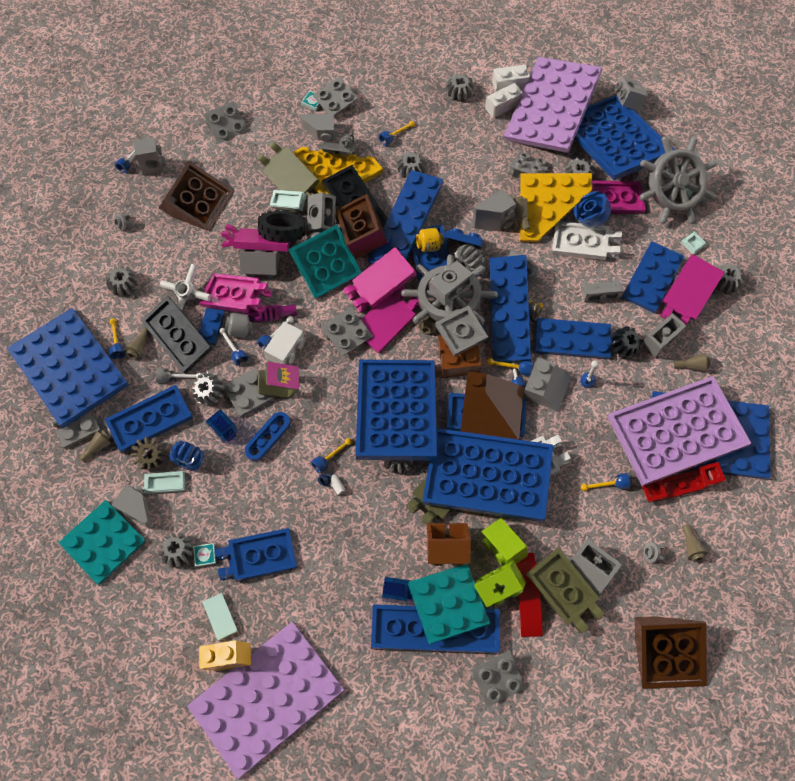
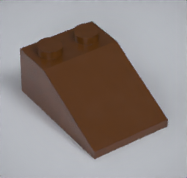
M368 194L336 210L346 245L356 259L388 243Z

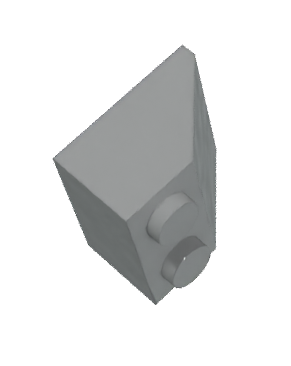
M503 189L474 207L472 227L498 232L502 229H509L513 224L516 203Z
M241 249L239 252L240 274H245L248 277L256 276V274L263 275V277H274L279 271L281 251Z
M537 357L525 387L523 398L559 411L571 378L555 363Z

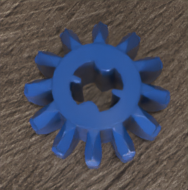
M184 441L176 442L169 455L171 461L175 462V465L191 471L198 470L205 457L204 452L199 447Z

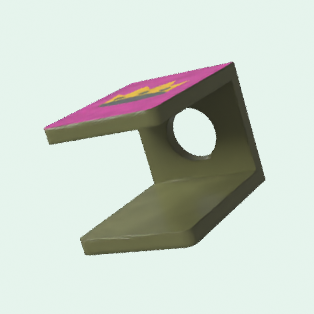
M267 362L266 371L258 372V394L291 398L299 390L298 366Z

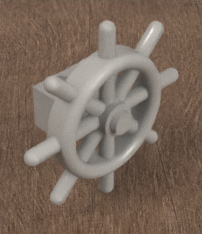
M664 136L661 141L665 153L654 164L646 160L640 162L643 168L651 171L650 176L645 177L649 191L641 194L640 200L645 201L653 197L656 203L664 208L660 218L661 224L667 222L671 211L684 210L688 222L693 224L695 216L692 207L702 197L710 200H715L716 195L706 190L708 181L707 171L716 167L717 162L712 160L704 164L701 158L694 153L698 141L695 136L690 139L687 150H672L669 138ZM675 157L683 158L682 163L677 164ZM669 162V165H670V166L667 167V168H664L665 165ZM690 163L693 167V170L686 172L687 167ZM695 176L696 184L690 182V179ZM685 188L693 191L689 198ZM678 192L682 201L679 204L674 203Z
M453 255L447 256V265L434 268L431 271H428L420 264L416 266V270L423 276L418 290H403L401 292L403 297H418L422 311L413 318L414 323L421 322L427 316L439 321L459 311H453V304H456L460 309L469 305L481 325L484 324V318L475 312L479 307L481 298L495 299L498 297L496 291H481V285L477 277L485 271L484 266L481 265L470 272L458 261L454 262ZM469 287L472 289V291H465ZM427 297L436 298L437 300L430 303ZM460 298H472L469 304H466ZM443 304L445 306V311L438 309V307H440Z

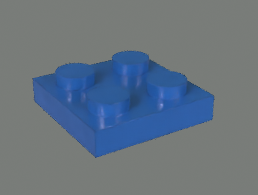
M456 228L446 231L445 237L448 240L464 244L469 243L480 248L483 247L484 240L481 239L479 234L470 232L469 235H466L463 230Z

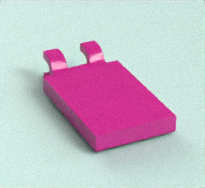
M592 181L591 192L599 191L600 194L604 193L611 205V214L645 213V203L640 200V195L643 194L641 181Z
M229 224L225 226L226 231L221 233V237H226V240H228L223 241L222 247L233 246L235 249L288 252L292 242L277 243L273 240L268 241L258 234V229L240 228L238 230L235 226Z
M395 247L353 279L354 285L347 286L343 291L350 300H353L358 294L361 296V298H357L352 303L362 313L369 305L373 308L417 274Z
M691 254L662 302L666 304V307L660 316L666 319L674 310L682 315L680 320L685 325H687L690 318L695 321L725 272Z
M212 273L204 290V293L211 294V300L205 301L200 299L199 304L206 308L249 313V310L253 309L254 311L264 313L266 306L261 304L262 300L258 299V295L271 297L273 291L267 289L268 284L262 283L259 278Z
M404 286L372 308L361 319L373 336L365 341V343L378 354L416 316L414 311L420 306L418 297H412L408 304L402 300L401 292L406 290Z

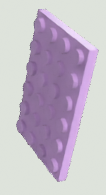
M538 57L531 72L529 82H527L522 93V98L519 100L505 131L504 139L569 153L601 76L602 67Z
M714 376L609 413L607 416L642 486L751 445L748 436Z
M291 622L251 654L250 666L233 668L188 704L187 707L237 779H239L345 690L294 623Z

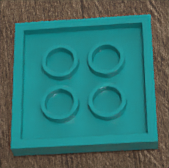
M338 224L288 249L314 299L362 273L353 254L346 245Z
M104 500L58 543L94 582L100 585L146 541Z
M468 564L408 582L429 645L490 624L480 595L474 586L475 582Z

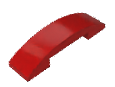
M719 462L701 466L694 471L658 480L642 486L647 502L651 503L701 491L725 482L726 479Z
M528 553L526 558L516 564L526 581L523 592L518 595L521 637L542 636L540 592L526 576V573L536 566L534 553Z

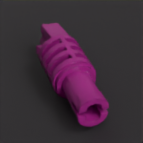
M274 304V306H266L264 313L250 309L249 313L245 314L249 316V322L263 323V321H279L283 317L297 316L296 304L288 306Z

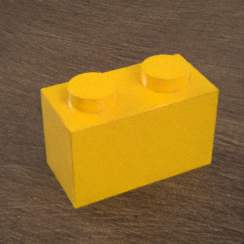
M235 640L199 647V669L218 671L251 665V643Z

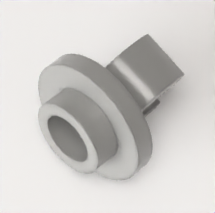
M117 213L114 217V225L120 231L132 227L134 221H128L130 214Z
M655 542L647 543L643 551L646 561L656 563L666 559L665 556L660 555V549L664 548L663 545H658Z

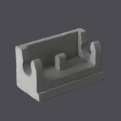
M619 277L615 278L612 282L588 284L587 280H584L580 284L584 302L620 299L623 293Z

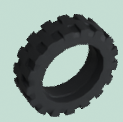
M275 210L262 213L258 217V234L263 239L266 238L268 241L273 240L277 243H289V241L295 242L297 239L300 240L305 236L306 221L301 214H296L293 211L288 212V210ZM277 225H284L289 227H278Z

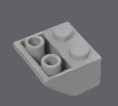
M586 539L570 561L598 596L622 565L589 539Z

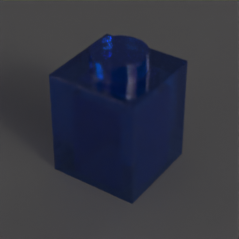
M221 409L205 421L208 428L222 443L234 439L236 432H238L236 425Z
M385 577L382 601L407 605V599L412 600L408 586L410 580Z

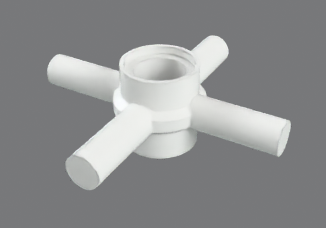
M191 264L185 281L180 280L176 284L164 280L160 282V287L175 292L179 298L177 305L181 310H183L186 301H191L194 298L205 301L211 300V294L197 291L192 284L198 266Z

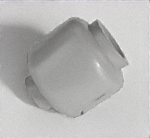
M231 313L230 316H227L225 331H228L229 336L245 338L248 333L252 332L253 322H249L248 315Z

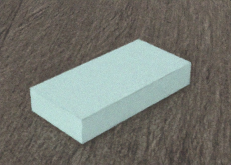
M274 190L270 207L302 211L306 194L304 192Z
M185 471L144 474V494L185 491Z
M222 593L202 602L218 641L238 632Z

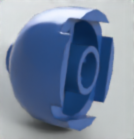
M599 191L586 194L581 198L582 202L574 207V216L583 226L588 228H596L603 225L611 214V205L604 193L600 194Z

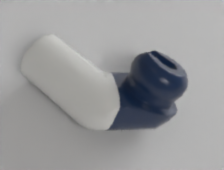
M327 473L319 475L318 483L320 485L333 487L338 496L346 492L337 475Z

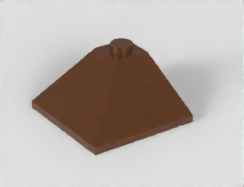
M188 160L159 206V209L175 219L210 231L234 190Z
M468 372L460 431L519 440L524 386L489 374Z
M657 616L634 617L635 642L642 689L707 686L705 621ZM682 680H700V681H682ZM660 681H678V682H660Z

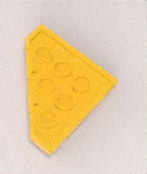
M301 147L293 152L320 181L313 188L316 194L322 192L329 194L322 184V180L350 165L354 166L364 183L383 173V168L374 157L370 156L363 158L356 157V154L342 155L333 152H323L321 149L314 151L309 150L308 147Z
M521 173L520 196L528 199L527 218L530 229L523 230L520 220V242H539L565 215L569 214L575 205L579 204L581 198L592 191V173Z

